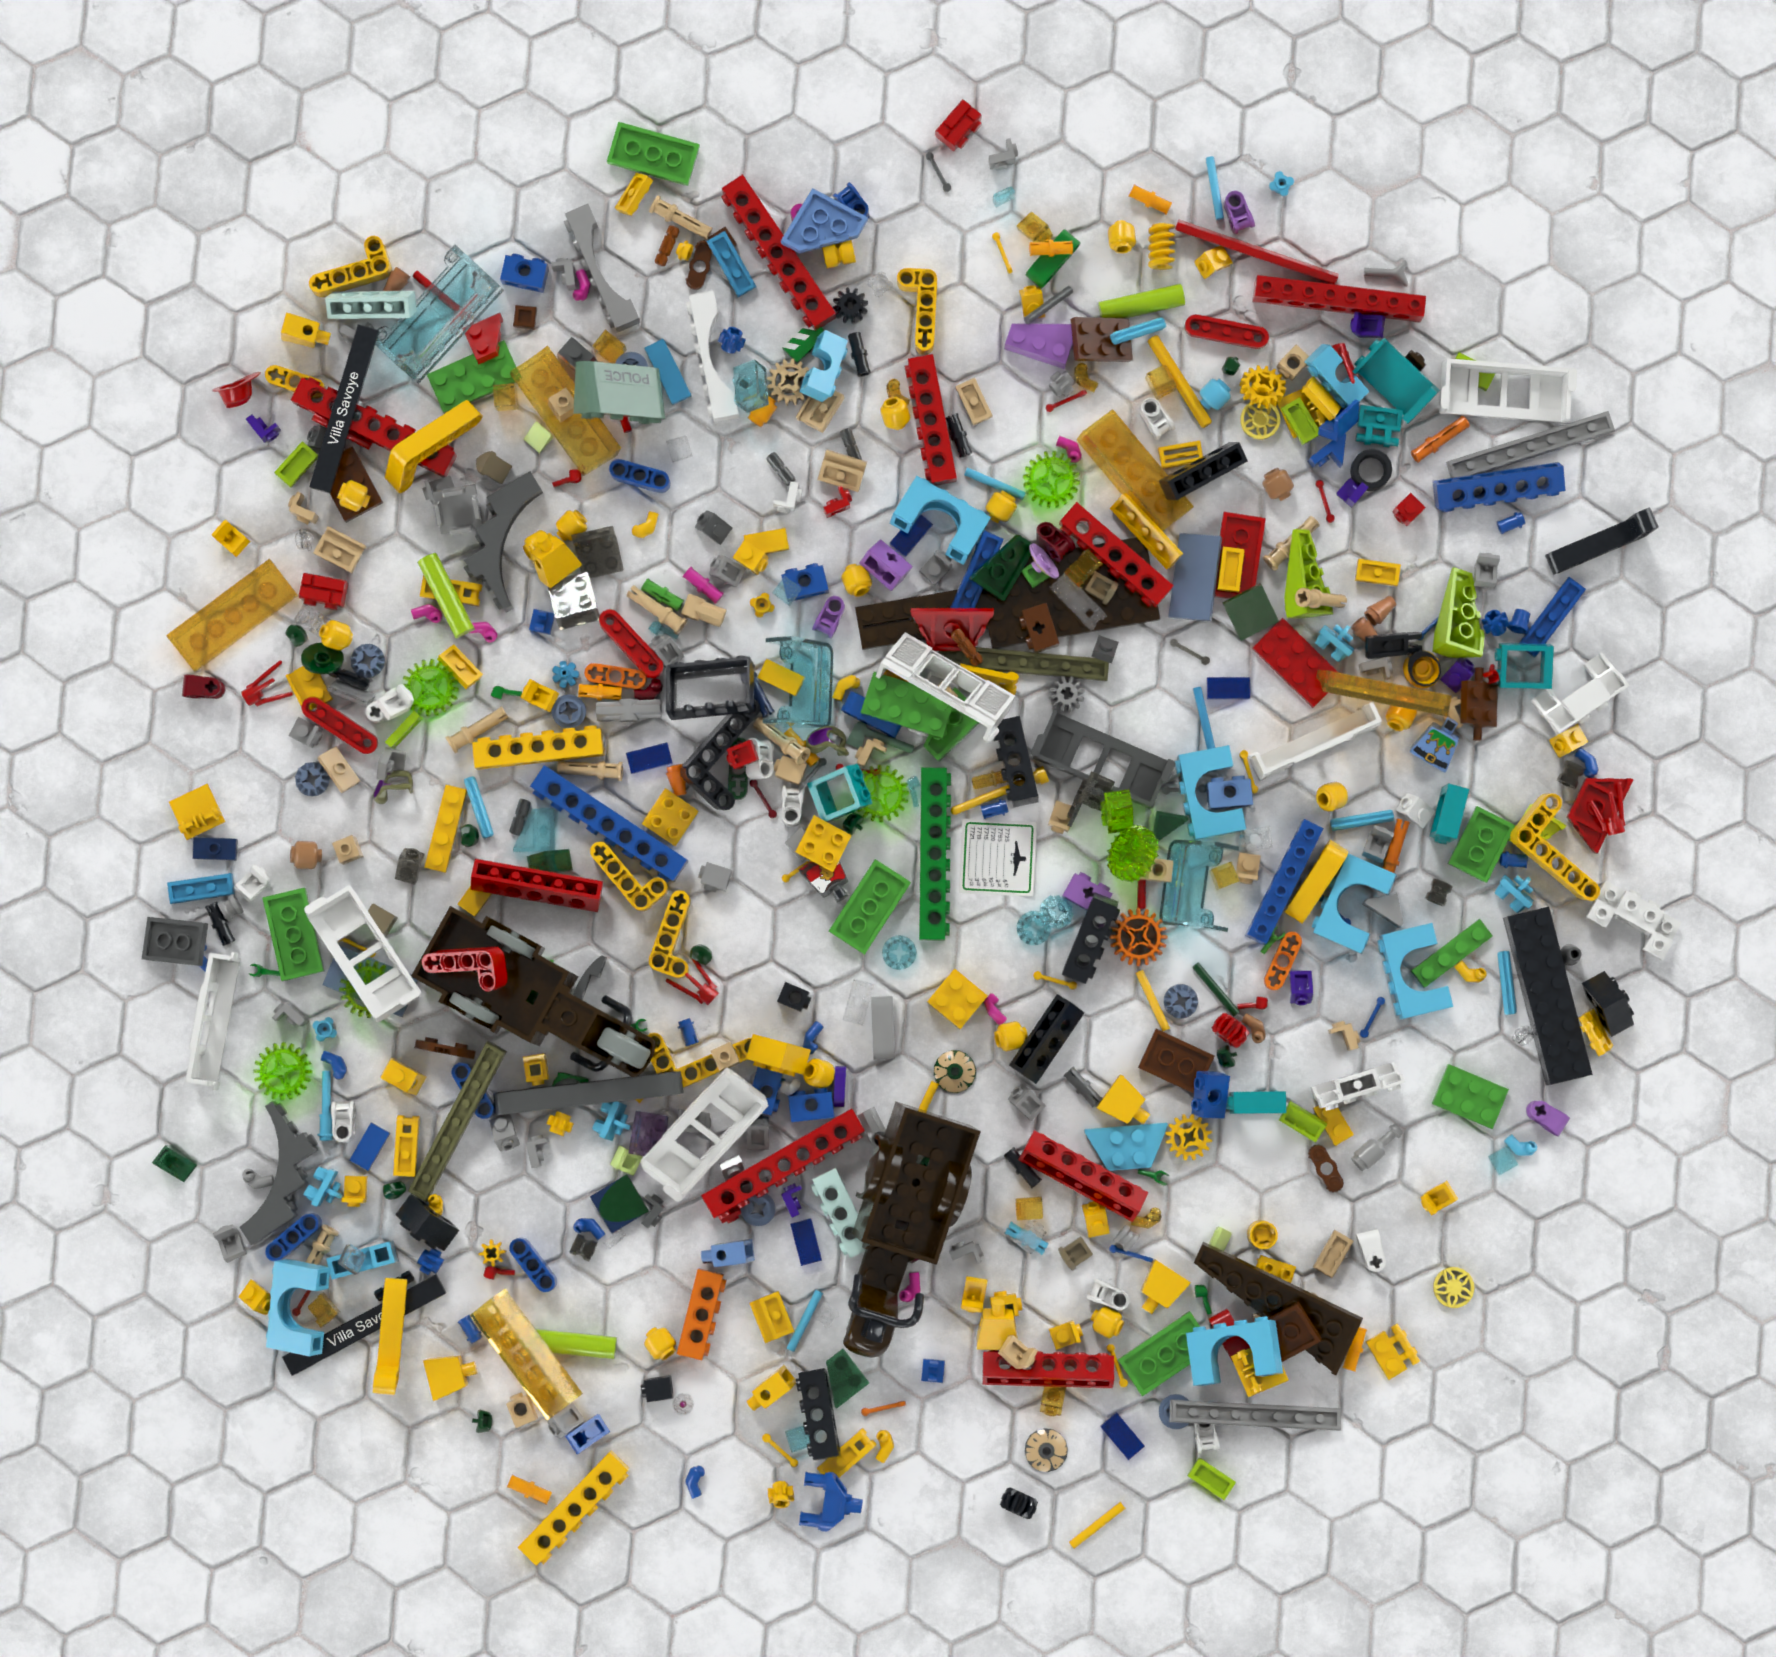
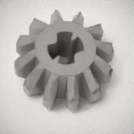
M1063 676L1061 677L1062 684L1055 680L1053 684L1056 688H1049V691L1055 694L1049 696V700H1057L1052 705L1054 708L1059 704L1062 705L1060 712H1063L1065 706H1067L1068 712L1071 713L1072 705L1079 709L1080 705L1077 701H1084V697L1078 694L1084 693L1085 690L1082 688L1077 689L1081 684L1080 681L1074 685L1072 684L1073 677H1070L1069 682L1066 683V678ZM1065 690H1069V694L1072 695V698L1068 697V700L1064 699V695L1061 694V691L1065 692Z

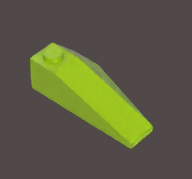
M1294 529L1292 531L1284 595L1287 618L1301 619L1333 615V607H1300L1295 602V594L1300 588L1318 589L1322 593L1331 594L1329 587L1324 586L1321 577L1324 575V572L1317 565L1315 559L1317 551L1310 530Z
M1456 567L1451 569L1434 632L1432 650L1434 653L1449 658L1483 656L1485 636L1484 630L1480 628L1479 619L1481 615L1480 611H1477L1475 599L1477 595L1473 575L1470 572Z

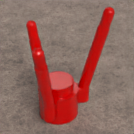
M1345 343L1332 345V348L1343 359L1340 364H1344L1351 383L1354 384L1355 379L1353 376L1358 377V375L1352 372L1355 368Z
M281 660L270 667L253 683L247 685L245 690L241 691L245 702L249 706L255 704L258 707L264 703L293 695V692H288L261 699L264 696L262 689L272 684L275 679L272 678L260 686L258 684L282 664Z
M1621 782L1617 784L1619 815H1617L1613 793L1609 792L1612 817L1606 818L1607 823H1605L1592 800L1589 802L1601 824L1602 831H1607L1608 836L1625 832L1624 826L1626 824L1624 820Z
M692 959L693 963L708 985L705 983L702 986L689 973H685V976L699 989L697 991L699 995L670 979L665 980L666 983L693 997L700 1004L704 1002L709 1005L719 994L716 990L717 986L711 981L700 963Z

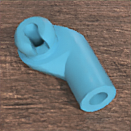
M1512 1134L1504 1140L1518 1156H1530L1537 1151V1144L1533 1141L1519 1142Z

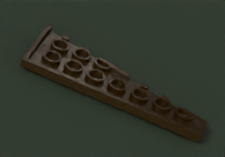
M1206 1242L1202 1243L1194 1264L1213 1279L1216 1278L1227 1287L1226 1289L1229 1292L1236 1294L1244 1301V1304L1248 1307L1251 1306L1261 1317L1267 1316L1269 1318L1299 1302L1322 1338L1321 1342L1306 1349V1351L1319 1364L1322 1363L1332 1371V1374L1337 1375L1363 1320L1362 1317Z

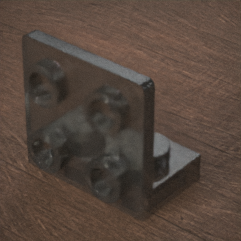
M613 526L571 535L577 558L582 563L580 572L583 580L624 570Z
M588 572L565 577L551 589L548 587L555 619L560 630L599 620L600 612L595 601Z
M1092 771L1088 779L1084 777L1067 814V817L1070 818L1067 826L1072 827L1082 803L1090 808L1102 811L1115 781Z

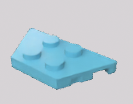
M1156 1123L1084 1129V1133L1108 1171L1151 1168L1168 1124Z

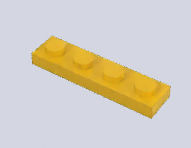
M1123 493L1110 507L1111 511L1166 570L1170 569L1183 555L1180 549L1127 493Z
M445 785L425 868L444 873L447 872L467 789Z

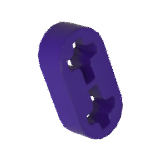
M835 1066L834 1107L845 1106L846 1066Z

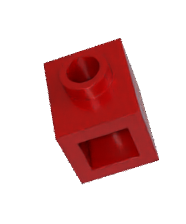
M1410 493L1392 512L1395 514L1394 517L1397 521L1408 526L1426 507Z

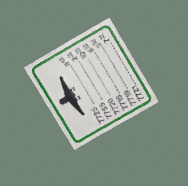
M962 818L959 893L1034 897L1037 822Z

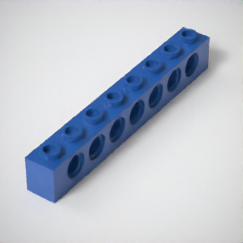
M545 765L530 785L534 789L532 794L541 800H544L546 797L552 801L550 805L560 812L563 809L570 813L568 816L570 819L578 824L580 821L588 825L586 827L588 831L596 836L598 833L605 836L604 841L612 847H615L616 844L623 848V854L631 859L634 856L641 860L639 863L641 866L649 871L652 868L659 872L657 876L667 883L669 880L675 882L688 863L686 858ZM553 785L560 786V793L556 796H552L549 793V789ZM572 796L577 797V806L573 808L568 807L567 800ZM589 808L596 810V816L593 819L585 818V812ZM606 820L614 822V827L611 831L603 830V823ZM624 832H630L632 835V839L628 843H623L620 840L621 834ZM644 843L648 844L650 847L649 852L646 855L639 854V846ZM660 855H664L668 859L667 864L663 867H659L656 864V859Z

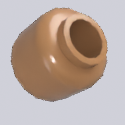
M1275 468L1264 475L1265 479L1262 485L1271 499L1279 498L1282 501L1291 495L1290 491L1293 489L1294 484L1286 470Z
M297 841L294 846H291L290 863H294L297 869H314L317 862L322 860V849H318L317 844L313 841Z

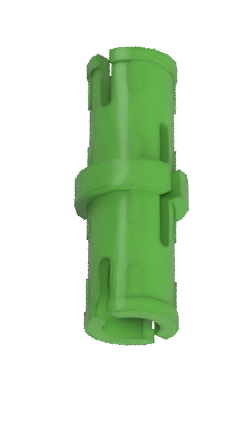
M649 578L646 579L641 588L642 591L656 598L657 602H663L677 612L684 603V599L679 598L669 592L667 587L663 588Z

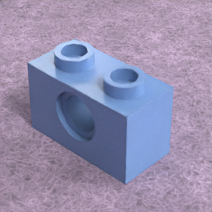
M1233 776L1230 781H1224L1223 777L1212 778L1211 782L1206 784L1208 810L1253 805L1251 779H1245V776ZM1232 787L1235 791L1234 797H1226L1224 795V788Z

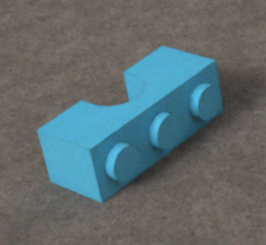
M827 330L817 336L812 355L822 361L824 370L813 367L805 373L800 389L801 393L820 402H823L828 397H832L836 389L834 385L835 379L839 377L842 367H840L841 360L845 358L848 351L846 348L848 340Z
M1321 344L1304 361L1308 366V372L1312 376L1318 377L1322 382L1321 385L1328 393L1335 397L1334 399L1341 408H1347L1355 399L1361 401L1370 391L1357 376H1353L1355 379L1354 384L1351 383L1348 376L1339 382L1335 371L1343 359L1331 345Z
M394 1241L326 1258L332 1280L399 1261Z

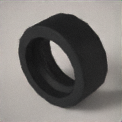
M1364 450L1357 455L1351 464V479L1357 485L1363 482L1369 487L1367 491L1379 490L1386 485L1391 477V461L1380 450ZM1374 458L1381 462L1384 472L1380 480L1371 483L1361 478L1359 466L1363 460Z

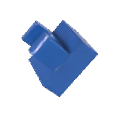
M533 609L529 630L551 635L555 613Z
M923 1359L921 1381L943 1383L945 1360Z

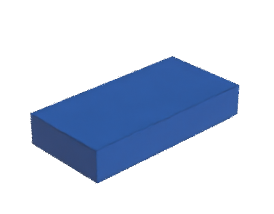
M371 1122L352 1154L350 1161L369 1171L390 1132Z

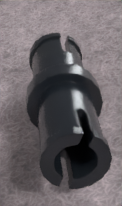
M861 332L851 333L848 335L852 350L851 358L855 361L858 377L867 376L871 371L866 357L868 353L864 349Z
M958 413L953 414L952 417H946L945 419L952 434L950 437L955 442L959 457L963 458L966 455H971L972 451L966 438L967 432L963 430Z
M218 901L207 905L205 909L213 923L211 926L213 929H216L222 946L234 942L235 938L227 924L229 921L224 918L218 906Z
M1015 1147L1004 1155L1016 1169L1017 1175L1020 1174L1030 1185L1031 1189L1042 1181L1030 1166L1018 1160L1020 1154Z

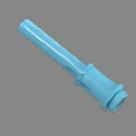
M322 1071V1114H319L320 1129L319 1134H317L320 1141L333 1140L331 1071Z

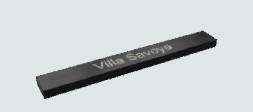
M357 325L309 486L311 489L329 494L332 492L379 330Z
M437 1274L407 1289L405 1315L446 1294ZM383 1303L325 1333L322 1354L305 1356L290 1352L284 1355L282 1358L291 1376L379 1330Z

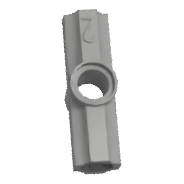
M620 699L615 702H596L597 721L620 720V722H636L639 719L662 718L661 700Z
M872 1107L857 1116L871 1144L876 1149L875 1135H885L886 1129L875 1107Z

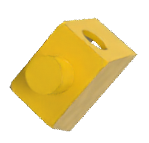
M286 312L281 330V340L315 348L316 342L328 345L331 333L319 330V322ZM305 331H311L312 334H311V335H305L304 332H305Z
M542 534L537 537L536 541L539 547L532 551L531 556L539 580L551 589L579 568L582 563L567 545L556 536L549 538L547 534Z
M391 1057L380 1078L409 1094L417 1096L427 1076Z
M1121 1074L1096 1106L1098 1110L1126 1124L1132 1118L1144 1124L1150 1116V1113L1141 1107L1146 1099Z
M1154 1259L1141 1288V1292L1148 1296L1142 1308L1151 1314L1154 1313L1159 1304L1168 1309L1191 1282Z
M995 1299L992 1301V1308H984L982 1310L976 1336L977 1350H1000L1008 1336L1014 1335L1018 1339L1013 1309H1005L1004 1300Z
M461 1356L437 1357L423 1360L433 1401L468 1386L466 1377L478 1374L475 1361L463 1364Z
M785 1365L781 1366L752 1391L753 1396L747 1400L748 1406L753 1411L757 1410L760 1406L766 1409L787 1393L796 1384V1379Z

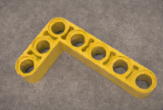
M465 400L410 435L391 450L385 479L398 493L405 492L413 483L418 463L474 428L482 420L483 415L468 400Z
M1554 793L1542 794L1510 834L1511 841L1577 898L1593 901L1600 895L1598 884L1540 836L1562 806V800L1559 795ZM1548 798H1551L1553 802L1550 809L1546 806ZM1535 814L1540 819L1537 825L1533 823V816ZM1522 831L1526 833V840L1524 842L1519 838ZM1541 845L1542 853L1538 856L1536 854V847ZM1554 858H1556L1559 863L1556 869L1552 867V861ZM1570 872H1573L1575 876L1572 883L1568 880ZM1587 885L1591 889V892L1588 896H1586L1584 893V889Z
M658 1033L647 1035L651 1038L656 1036L660 1039V1046L655 1049L651 1059L656 1073L681 1071L683 1088L721 1072L718 1067L714 1071L706 1069L705 1064L707 1060L714 1059L712 1054L677 1069L664 1038ZM751 1038L733 1044L740 1063L747 1060L745 1045L751 1041ZM662 1056L667 1057L669 1060V1065L664 1069H661L657 1064L658 1059ZM693 1067L697 1070V1077L694 1080H689L686 1077L688 1068Z
M385 1278L378 1359L374 1373L372 1393L395 1395L400 1369L407 1279Z

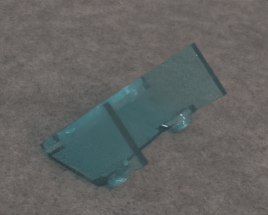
M794 636L766 638V643L780 645L779 655L784 663L791 664L790 670L806 678L797 696L789 694V706H781L778 710L777 718L763 719V724L796 728H821L829 726L832 712L834 655L832 646L826 642Z
M1174 840L1171 842L1168 848L1167 860L1173 861L1172 881L1164 882L1159 913V918L1162 919L1163 924L1205 931L1228 932L1226 927L1213 925V912L1209 909H1203L1209 867H1216L1220 864L1223 850L1239 851V846L1216 841Z

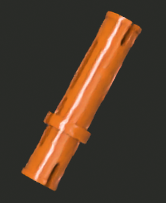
M1460 416L1459 419L1433 437L1426 438L1423 444L1410 452L1413 459L1419 463L1432 452L1436 453L1439 447L1470 427L1468 420L1464 416Z
M1398 818L1396 819L1393 832L1394 836L1390 842L1387 855L1383 860V869L1395 873L1396 866H1399L1400 862L1398 859L1410 822L1404 821L1401 829L1403 820Z

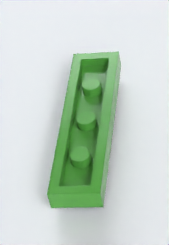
M1478 919L1417 965L1411 972L1422 987L1425 988L1493 935L1484 923Z

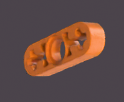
M591 663L585 668L584 672L586 679L594 684L640 690L645 687L647 682L646 676L640 670ZM597 668L599 673H604V669H608L606 681H602L604 677L599 675L592 679L589 671ZM619 671L622 675L621 680L616 683L612 682L609 678L611 672ZM625 672H629L628 677L635 678L636 674H639L640 679H643L642 682H638V685L635 686L633 681L627 680V684H623L626 678Z
M1288 932L1281 939L1264 977V985L1269 990L1280 989L1287 978L1302 944V938L1296 932ZM1292 936L1295 937L1297 945H1292L1289 950L1294 952L1293 955L1286 951H1281L1282 947L1287 949L1289 942L1286 941V938H1291ZM1285 955L1288 957L1289 963L1286 967H1280L1277 964L1278 956ZM1273 966L1277 970L1285 971L1284 975L1279 973L1277 980L1280 981L1279 984L1271 986V981L1268 978L1273 977L1276 971L1272 970Z

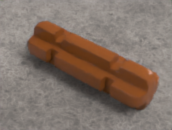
M672 225L668 227L667 236H664L659 248V254L655 258L657 265L663 267L668 261L667 256H670L676 242L675 238L678 237L680 232L679 228Z
M956 629L951 633V638L958 644L957 646L964 655L970 659L971 664L977 666L983 661L982 656L979 652H976V648L964 636L965 634L962 630Z

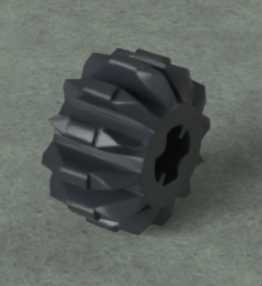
M847 287L846 294L839 291L838 296L840 298L836 297L833 299V302L837 304L832 307L837 312L836 318L839 319L844 316L843 323H846L849 318L851 323L855 324V317L861 321L863 320L861 313L867 314L868 312L865 308L868 305V301L863 300L865 294L860 293L857 296V288L853 290V293H850V289ZM848 302H852L853 309H848Z
M1007 1488L1001 1497V1507L1018 1516L1031 1519L1036 1512L1038 1501L1016 1489Z

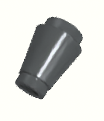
M1567 944L1561 948L1565 965L1572 966L1579 962L1582 953L1577 946ZM1571 951L1575 952V958L1571 956Z

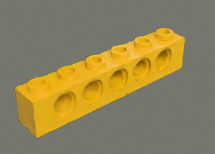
M596 725L585 726L584 730L576 731L575 728L562 729V733L546 730L541 731V735L533 736L532 732L521 733L520 737L512 738L511 735H501L499 740H490V737L477 738V742H472L475 769L482 770L605 756L601 728L597 729ZM579 737H585L587 740L586 745L582 748L576 747L575 744ZM559 739L565 741V747L562 750L554 748L555 742ZM536 742H543L544 749L539 753L534 752L533 745ZM516 744H521L523 747L522 752L518 755L512 754V747ZM495 746L501 748V754L498 757H492L490 754L491 749Z
M610 1450L517 1548L535 1566L540 1562L544 1565L552 1556L550 1551L555 1546L559 1549L568 1540L565 1537L570 1530L575 1532L583 1524L581 1519L586 1514L590 1517L598 1508L596 1503L601 1498L605 1501L614 1492L611 1488L616 1483L620 1485L629 1476L626 1473L629 1467ZM602 1472L610 1473L612 1477L611 1482H602L600 1474ZM587 1488H593L596 1491L594 1499L586 1497L585 1490ZM578 1504L581 1507V1513L578 1515L572 1514L570 1512V1505ZM563 1520L566 1524L565 1530H557L554 1525L555 1521ZM540 1536L549 1537L550 1545L542 1546L539 1542Z

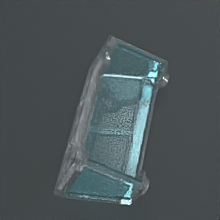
M455 244L444 257V263L447 267L416 300L417 312L410 318H400L391 329L387 326L377 329L379 334L376 346L418 384L504 291L498 283Z

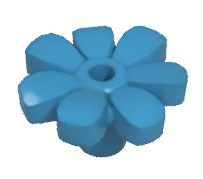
M560 661V667L554 666L552 670L556 674L552 677L555 683L560 681L559 686L561 688H566L567 683L570 686H574L576 684L574 678L579 677V671H574L576 665L573 662L567 665L566 661Z

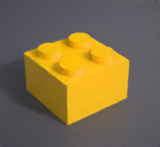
M954 968L927 1003L958 1029H961L988 995Z
M753 1034L746 1059L754 1061L753 1066L795 1077V1073L804 1075L811 1050Z

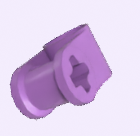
M1236 190L1229 192L1223 206L1232 232L1238 234V231L1255 227L1252 213L1247 206L1243 194ZM1236 198L1239 201V205L1236 207L1230 205L1229 199Z
M831 596L827 599L812 630H819L832 639L845 610V604L840 597ZM833 601L841 603V608L837 612L829 609V605Z
M1532 1101L1526 1107V1114L1530 1119L1558 1137L1570 1119L1565 1113L1544 1101ZM1535 1107H1540L1541 1114H1536Z

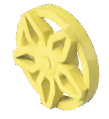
M1248 403L1240 416L1243 431L1249 437L1258 440L1267 439L1274 435L1280 425V413L1277 407L1270 404L1266 413L1263 411L1264 405L1258 411L1256 407ZM1271 408L1275 412L1276 418L1273 416H1268L1270 414ZM1249 409L1253 410L1255 413L1252 415ZM1246 412L1248 416L1252 419H1248L1244 423V415ZM1269 420H1272V421H1274V422H1276V423H1275V424H1269L1268 422H1269ZM1252 422L1253 426L1246 427L1248 423ZM1266 426L1275 427L1270 433L1267 434ZM1256 427L1258 435L1251 433L1249 430H1253ZM1260 428L1264 430L1263 435L1259 431Z
M1445 1268L1434 1279V1295L1444 1306L1450 1308L1462 1307L1473 1297V1279L1468 1272L1461 1268ZM1451 1271H1459L1462 1274L1458 1275L1455 1279V1275ZM1446 1272H1448L1451 1275L1452 1279H1447ZM1443 1275L1446 1283L1437 1285L1440 1277ZM1466 1276L1464 1282L1461 1283L1459 1281L1460 1278ZM1468 1280L1470 1283V1291L1466 1287H1463L1464 1285H1466ZM1443 1286H1444V1288H1445V1291H1438V1290H1437V1289H1439V1288H1441V1287H1443ZM1462 1290H1465L1469 1295H1462ZM1439 1294H1447V1303L1441 1299ZM1454 1296L1455 1299L1451 1304L1450 1297ZM1458 1296L1465 1299L1463 1302L1456 1304Z

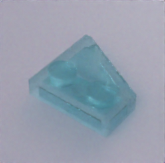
M554 808L532 809L516 841L513 852H555Z

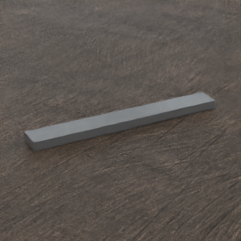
M1609 411L1447 461L1446 465L1451 478L1482 474L1613 433L1615 429Z
M1170 1400L1169 1422L1340 1431L1341 1408Z

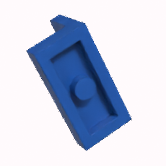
M1355 399L1346 409L1341 408L1333 420L1329 421L1327 419L1319 427L1318 435L1338 441L1358 422L1360 401Z

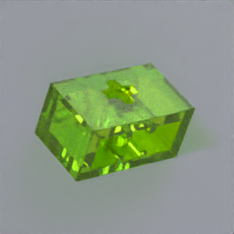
M1130 790L1104 793V802H1100L1102 826H1107L1108 834L1134 830L1133 804Z

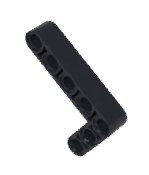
M1649 507L1633 514L1624 522L1546 554L1545 557L1553 575L1644 538L1659 528Z
M755 699V712L726 715L680 768L681 777L716 810H730L735 804V798L709 770L759 714L760 705ZM733 718L738 723L737 728L735 730H733L730 725L731 720ZM719 734L724 738L721 746L716 741ZM705 750L710 754L707 762L704 761L702 756ZM691 766L696 769L694 777H691L688 772ZM707 780L711 783V789L708 792L704 789V783ZM722 795L726 797V804L724 806H721L719 803V798Z

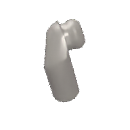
M793 1079L790 1083L783 1081L780 1091L790 1096L800 1088L801 1083L798 1079Z
M246 1169L242 1174L244 1182L254 1189L272 1186L274 1183L273 1175L261 1177L252 1169Z

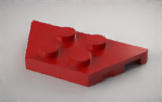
M911 608V616L914 617L919 626V630L926 639L927 645L932 647L934 651H961L957 646L958 644L951 638V633L958 628L962 630L965 634L964 636L976 647L980 636L983 635L987 623L994 615V608Z
M1631 778L1584 779L1566 816L1595 854L1599 852L1608 833L1607 831H1602L1601 824L1589 802L1591 800L1594 802L1605 823H1607L1606 818L1612 817L1608 793H1613L1618 813L1617 784L1618 782L1622 783L1624 801L1633 782Z

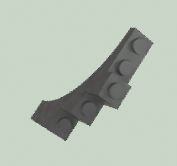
M531 471L486 497L489 501L486 504L492 516L495 514L497 516L475 528L478 533L475 535L481 547L484 545L486 547L464 559L467 564L464 566V569L470 578L474 576L477 581L484 577L485 579L482 582L487 591L492 590L496 596L493 598L499 610L503 608L506 613L512 610L513 606L508 599L502 577L504 544L518 515L529 503L543 493Z
M272 1101L265 1106L274 1124L278 1139L279 1157L275 1180L262 1206L247 1222L239 1227L250 1245L257 1244L298 1216L296 1204L292 1199L288 1200L287 1197L308 1184L306 1180L308 1175L301 1166L298 1168L297 1164L318 1151L316 1148L318 1143L312 1134L308 1135L307 1132L298 1136L297 1132L299 1130L293 1121H288L285 1116L287 1114L286 1109L281 1103L277 1104L276 1101Z

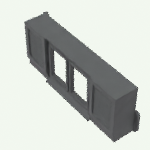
M1054 709L1044 733L1037 736L1031 750L1033 759L1151 809L1163 782L1169 781L1175 767V762L1171 759H1163L1061 715ZM1083 736L1105 745L1092 776L1070 767ZM1110 748L1132 757L1119 788L1098 779Z

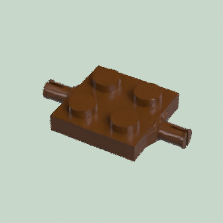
M1482 667L1475 668V680L1461 681L1460 724H1467L1473 728V741H1482V728L1497 727L1498 685H1489L1483 680L1484 668Z

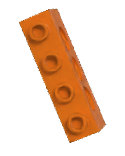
M701 1268L697 1269L677 1350L678 1355L703 1360L704 1356H708L711 1346L710 1343H707L709 1334H714L716 1322H712L714 1313L718 1314L721 1306V1301L718 1300L719 1292L724 1293L727 1281L723 1279L724 1274ZM703 1288H711L714 1292L713 1298L705 1299L702 1296ZM701 1308L708 1312V1318L703 1321L699 1320L696 1315L697 1310ZM700 1330L703 1333V1339L699 1342L694 1341L691 1337L692 1331Z

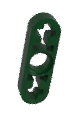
M738 737L729 748L737 745L738 742L743 743L746 740ZM729 765L728 790L733 794L735 800H741L748 793L746 771L737 775L733 772V767ZM732 777L737 779L745 777V781L740 780V787L744 788V792H740V796H736V793L732 791V788H736V780L732 781Z

